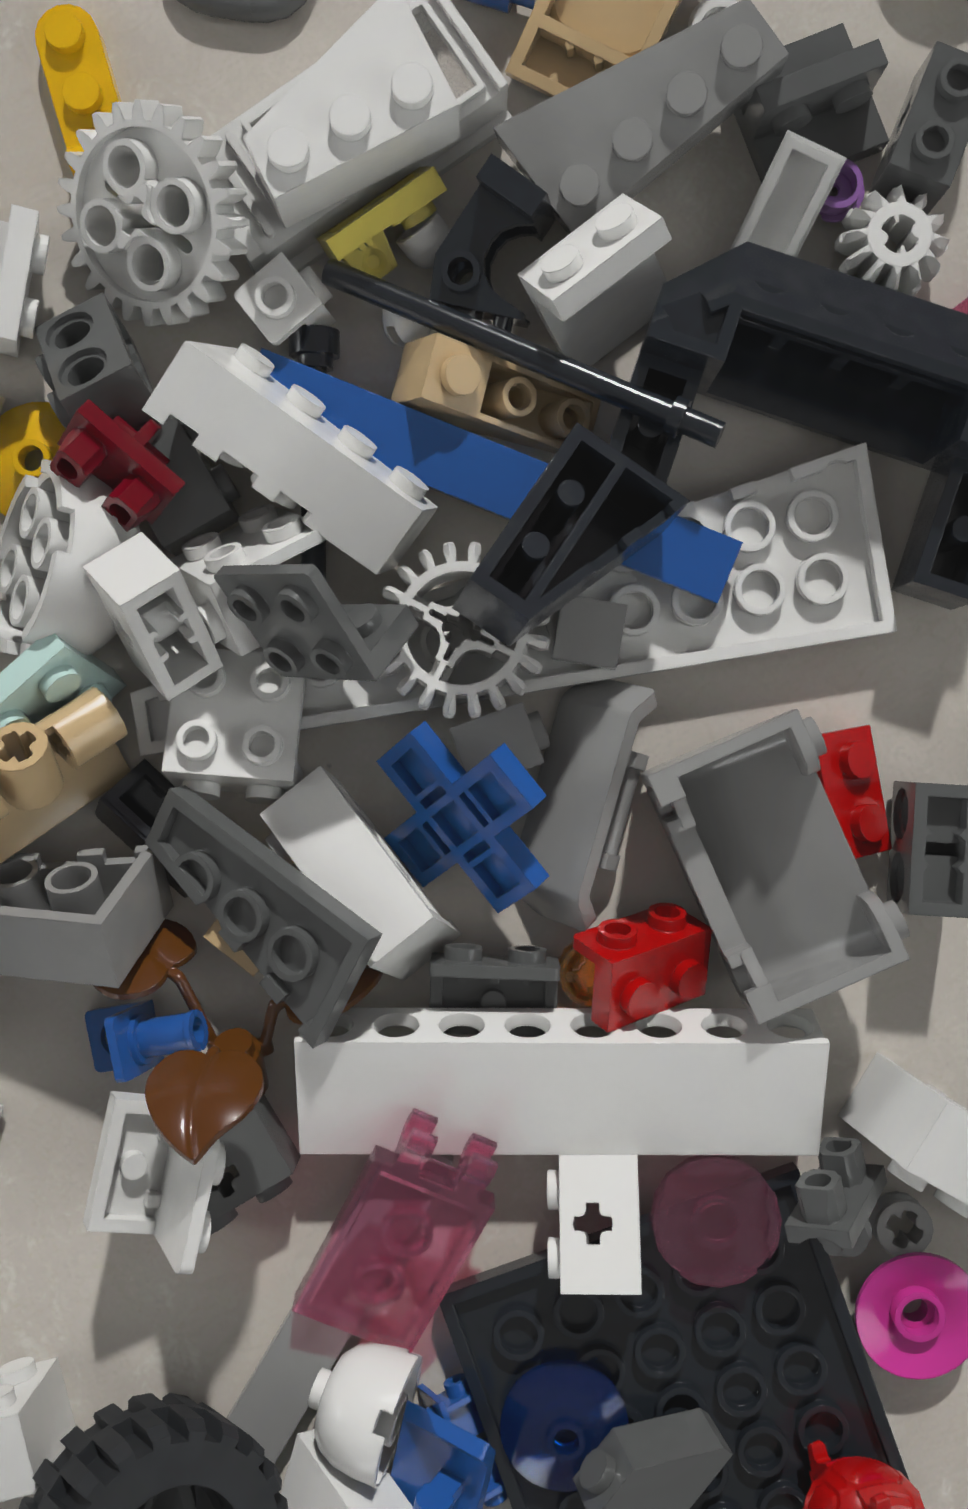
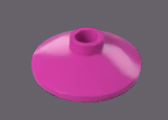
M926 1252L898 1255L878 1266L863 1283L857 1296L854 1313L858 1337L871 1359L891 1374L915 1380L939 1377L960 1366L968 1358V1274L953 1261L943 1256ZM921 1299V1305L916 1311L911 1313L903 1312L904 1307L909 1302Z

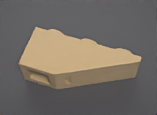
M434 333L405 343L391 397L392 401L469 432L552 453L558 451L576 423H579L593 433L601 402L597 398L440 333Z

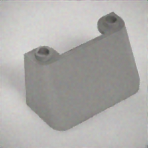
M798 709L775 716L640 773L646 791L706 925L712 929L711 936L736 991L745 1007L759 1025L910 959L902 942V939L910 936L907 923L897 904L892 899L882 903L880 898L869 890L817 774L821 769L818 757L827 753L824 738L813 718L807 717L802 719Z

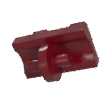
M89 399L76 410L57 443L60 448L49 465L52 472L57 476L60 475L75 487L80 488L92 474L111 487L113 491L101 506L118 519V523L126 532L144 520L153 524L185 485V482L167 467L171 460L152 445L161 432L162 427L150 419L137 432L119 415L114 420L111 419Z

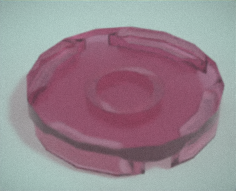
M697 1155L683 1160L666 1173L654 1192L650 1214L658 1251L672 1268L679 1271L682 1277L692 1283L716 1288L743 1283L758 1273L756 1269L765 1262L767 1257L770 1260L777 1249L782 1225L777 1197L758 1169L733 1155Z

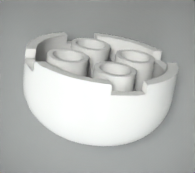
M42 459L40 470L42 474L39 478L26 474L19 484L0 533L1 652L20 656L36 640L56 634L77 651L90 655L106 645L117 633L105 605L83 566L140 533V528L138 524L126 532L118 523V519L101 506L113 489L93 474L78 488L51 471L49 466L52 462L51 460Z

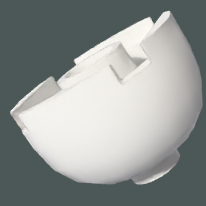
M373 1341L360 1343L346 1351L340 1357L333 1371L321 1368L313 1383L308 1399V1407L317 1410L314 1429L319 1451L333 1467L352 1479L375 1487L376 1484H380L397 1448L407 1400L413 1402L422 1369L423 1357L396 1344Z

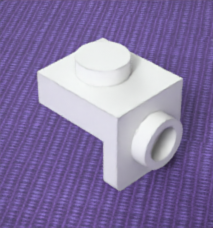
M282 252L234 293L236 301L274 346L280 345L303 324L307 326L323 325L330 327L336 322L324 306L333 297L330 291L309 265L298 273Z

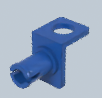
M153 999L92 1009L85 1013V1022L95 1070L97 1072L113 1071L117 1083L128 1082L160 1063L165 1055H170L180 1050L200 1052L206 1048L208 1043V1025L203 1013L199 1009L190 1010L187 1013L156 1017Z

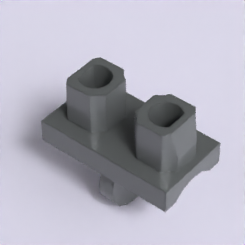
M826 1137L820 1143L818 1156L820 1166L818 1169L802 1173L795 1185L798 1203L785 1223L787 1239L789 1243L800 1244L807 1239L817 1238L829 1255L856 1257L865 1251L872 1238V1226L869 1222V1217L887 1184L884 1165L865 1164L862 1144L859 1139Z

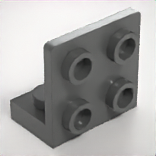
M313 564L222 566L214 575L215 581L227 597V604L232 613L249 628L262 647L264 659L269 666L284 677L377 681L419 626L407 604H341L320 570Z

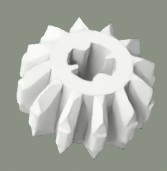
M902 185L892 188L886 199L874 190L865 196L861 202V209L851 208L842 220L843 228L846 232L841 233L836 239L834 251L848 258L840 265L839 271L848 275L857 274L860 279L914 296L921 289V281H932L941 269V264L936 258L941 257L948 249L950 239L934 232L944 223L945 213L928 216L925 214L923 209L927 204V193L918 195L912 203L906 202ZM888 239L897 245L894 252L885 246Z

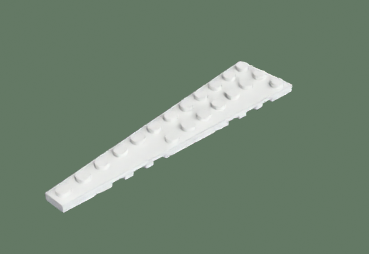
M866 442L791 467L787 471L755 482L753 480L730 488L726 492L696 502L691 501L679 513V517L743 542L717 604L619 565L578 595L628 605L617 668L610 670L551 659L559 609L550 616L548 624L531 630L533 635H542L550 639L548 650L537 651L528 649L526 656L542 664L541 672L539 675H533L519 668L515 675L525 683L527 687L525 693H532L897 632ZM463 579L430 590L421 599L446 607L454 606L469 580ZM432 616L443 622L444 632L451 631L452 637L447 640L450 643L451 650L445 661L450 659L455 647H460L465 639L474 642L479 640L489 646H493L481 640V630H473L474 623L466 617L458 623L451 620L446 622L437 616ZM416 619L419 626L409 638V644L416 662L429 674L439 651L440 637L432 628ZM260 648L251 652H263V649ZM470 654L458 663L447 683L461 685L477 683L493 676L505 664L495 658L490 659L484 655ZM405 668L390 675H386L383 672L377 681L306 678L300 731L422 711L418 707V701L425 688L418 684L411 693L406 696L401 695L396 688L400 681L409 674ZM507 684L499 688L503 697L517 695ZM154 685L131 692L130 696L140 756L164 753L171 700L167 701ZM436 694L434 702L429 709L443 707L446 697ZM489 694L478 698L479 701L490 699ZM457 699L456 705L468 703V699Z

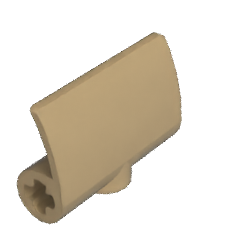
M91 687L35 724L19 722L0 728V864L111 789L131 771L116 742L127 735V728L117 709L98 688Z

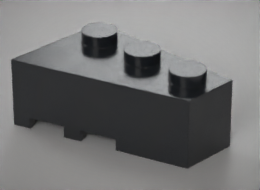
M576 423L472 574L452 609L509 647L662 534L690 500L588 429Z

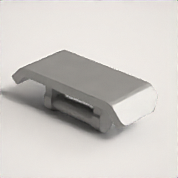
M604 680L574 685L560 699L549 736L551 746L545 750L543 757L545 763L541 764L537 778V784L547 797L527 813L520 838L550 875L537 889L521 898L541 916L580 931L587 930L596 920L589 896L597 868L617 871L621 857L617 853L640 773L645 771L649 756L631 751L639 722L657 707L655 692L652 688L615 680Z

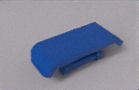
M407 1400L391 1477L413 1506V1509H483L496 1450L479 1437L426 1408Z

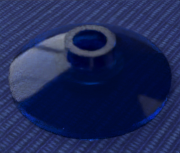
M557 1360L532 1368L515 1382L508 1392L502 1407L500 1434L503 1448L509 1461L524 1478L548 1490L560 1492L576 1491L577 1488L573 1477L580 1470L586 1456L592 1450L597 1449L612 1428L627 1425L628 1416L620 1392L605 1374L585 1363ZM563 1429H570L577 1434V1438L569 1443L556 1442L554 1436Z

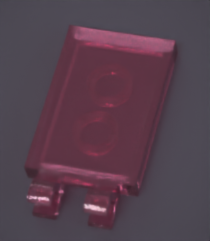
M414 1108L404 1124L394 1152L375 1145L294 1294L292 1311L370 1342L408 1349V1353H412L495 1210L494 1193L485 1190V1188L492 1181L498 1168V1162L490 1159L497 1148V1142L472 1133L463 1148L457 1168L430 1158L438 1142V1137L432 1135L438 1123V1117Z

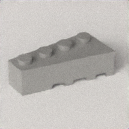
M741 0L494 126L493 129L499 144L523 176L547 192L555 218L569 235L622 193L630 198H634L748 102L752 97L755 87L772 81L780 75L789 52L752 1Z
M147 845L136 846L134 856L107 858L105 848L79 849L76 855L77 860L42 862L40 852L18 853L13 858L5 860L0 864V975L119 988L174 906L164 865Z

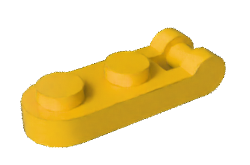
M71 4L57 5L47 10L38 20L35 30L36 47L66 145V152H84L76 136V131L78 129H95L92 114L94 112L112 113V103L122 101L103 37L91 15L78 6ZM70 166V169L74 177L75 170Z

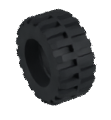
M152 1393L132 1396L128 1400L127 1410L123 1411L116 1404L112 1403L94 1413L93 1417L96 1424L86 1431H82L76 1425L60 1440L66 1447L53 1463L45 1458L32 1477L39 1485L34 1497L25 1496L19 1506V1509H138L150 1498L165 1490L178 1486L194 1485L196 1509H288L287 1498L279 1493L282 1479L275 1464L264 1456L265 1449L253 1437L203 1402L197 1404L188 1396L168 1393L162 1397V1401Z

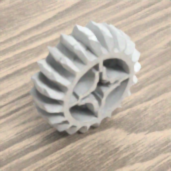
M446 542L443 545L446 563L435 566L431 553L424 549L418 553L420 563L425 570L419 577L415 575L410 567L404 564L397 569L401 580L409 586L404 593L392 586H385L382 590V595L386 600L393 604H407L416 619L424 622L426 626L438 633L441 644L435 657L436 661L429 674L424 671L413 657L408 639L384 673L386 675L395 674L405 668L409 674L400 681L396 689L401 695L406 696L418 684L423 686L425 690L418 701L420 709L424 711L429 710L437 694L446 697L443 705V716L453 718L456 713L457 699H468V712L470 717L474 719L481 716L479 697L489 694L492 706L497 711H500L506 707L505 699L499 691V688L507 684L518 696H522L527 691L525 683L515 674L521 668L529 674L539 675L542 670V664L526 656L528 649L537 651L548 650L550 639L542 635H533L529 631L516 641V646L511 645L508 647L474 623L473 630H481V640L493 646H489L479 640L474 642L465 639L460 647H455L450 659L445 661L451 650L450 643L447 642L452 637L451 631L444 632L443 622L432 616H437L446 622L451 620L458 623L464 616L452 609L453 606L446 607L432 601L429 603L421 598L432 588L444 582L458 579L469 580L479 566L481 558V544L478 542L470 543L468 561H457L454 543ZM548 617L546 620H544L536 627L548 624L550 621V617ZM470 654H480L490 659L495 658L505 664L493 676L477 683L465 685L447 683L458 663Z

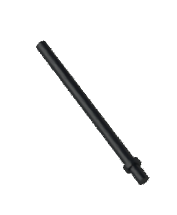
M329 259L324 266L322 283L661 425L663 426L662 434L676 439L680 433L716 448L723 434L726 422L690 408L692 401L687 398L678 396L673 401L335 259Z

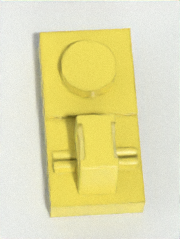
M434 166L419 167L316 239L328 258L337 261L342 260L351 267L381 279L398 266L383 230L389 226L395 227L399 223H401L404 230H408L423 222L437 210L432 200L447 191V188Z

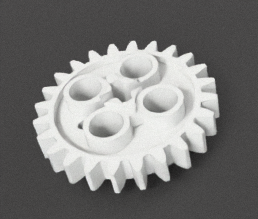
M135 99L134 103L113 102L112 113L94 112L92 114L95 129H78L76 131V136L84 152H65L64 157L75 170L72 178H58V184L71 194V203L57 206V212L72 218L73 227L61 235L62 240L78 243L80 251L74 256L71 264L73 267L88 266L91 272L85 284L88 291L105 289L104 295L113 308L122 307L124 320L143 319L145 326L148 327L187 323L190 321V317L209 314V302L224 301L226 299V293L220 282L238 280L240 276L236 268L230 263L229 258L230 255L247 254L248 250L243 243L234 238L235 229L250 225V219L234 213L233 206L234 203L242 200L247 195L246 189L229 188L227 179L237 168L236 161H217L216 156L223 140L220 136L202 135L204 120L201 117L183 116L182 106L160 104L158 100Z

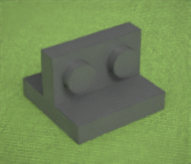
M841 23L787 44L784 47L789 52L781 74L774 80L755 87L751 99L734 113L761 184L787 130L822 145L852 162L882 152L888 144L889 138L872 97V91L888 65V60L880 40L876 39L853 48L845 26Z

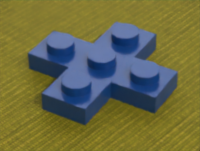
M424 721L376 761L416 811L415 814L388 834L384 840L422 887H425L458 863L496 912L500 913L537 889L550 876L510 827L512 823L537 806L547 795L505 743L466 772L429 724Z

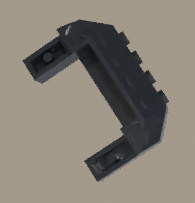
M749 241L664 283L653 309L629 382L673 401L678 396L687 398L692 401L690 408H692L696 393L854 446L866 442L867 450L931 471L891 590L949 610L968 605V314ZM620 409L609 445L667 484L682 434L679 433L676 439L662 434L663 426Z

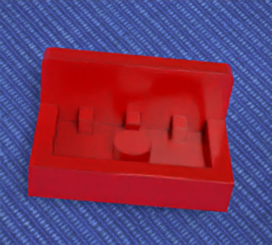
M870 725L821 733L827 747V753L818 757L821 769L817 774L855 859L891 850V840Z
M662 902L653 904L646 910L620 919L603 921L594 928L574 934L573 949L595 964L591 1021L609 1033L705 995L712 934L711 927L688 914L683 907L673 903Z

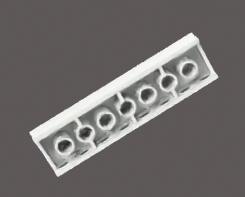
M350 1008L341 1014L335 1025L344 1027L349 1032L329 1037L328 1041L313 1049L300 1033L294 1039L300 1154L819 1156L830 1042L828 1038H824L813 1009H794L759 1025L748 1009L670 1008L611 1031L610 1035L592 1038L575 1032L579 1028L586 1026L599 1027L591 1021L592 1008ZM390 1026H405L415 1031L402 1037H388L379 1034V1031ZM455 1026H469L477 1029L480 1033L470 1037H454L444 1032ZM521 1026H533L542 1029L545 1034L537 1037H519L511 1034L510 1031ZM660 1026L671 1029L676 1035L657 1038L645 1035L640 1031L647 1027ZM722 1026L733 1028L742 1035L734 1038H722L711 1035L706 1030ZM778 1027H793L805 1032V1037H783L773 1033L771 1030Z

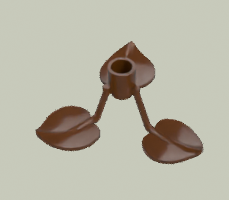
M164 919L119 988L94 986V988L112 999H138L157 991L169 978L177 986L189 1010L199 1009L203 1013L208 1025V1050L206 1054L195 1050H180L168 1055L149 1074L145 1086L146 1103L155 1127L164 1140L181 1157L192 1165H196L220 1137L240 1123L254 1109L260 1098L266 1093L269 1080L264 1057L274 1052L272 1038L279 1012L285 1008L287 1017L293 1023L303 1025V1023L285 1001L276 1004L271 999L267 1006L259 1038H256L249 1031L242 1028L228 1029L217 1036L185 974L178 969L196 955V941L192 933L185 926L178 922ZM366 965L342 1014L371 992L380 981L383 972Z

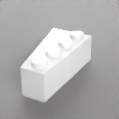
M185 340L142 408V411L162 425L168 419H179L199 434L192 446L215 462L220 458L239 468L247 467L254 472L250 477L253 489L272 502L275 501L284 507L295 509L298 504L308 510L302 518L306 526L313 531L318 530L320 536L377 575L394 569L438 509L434 503L425 497L429 490L426 484L403 467L396 466L392 471L373 456L377 450L376 445L358 430L348 425H344L340 430L322 416L326 406L312 393L296 384L287 389L270 375L275 368L274 364L254 348L241 343L239 348Z

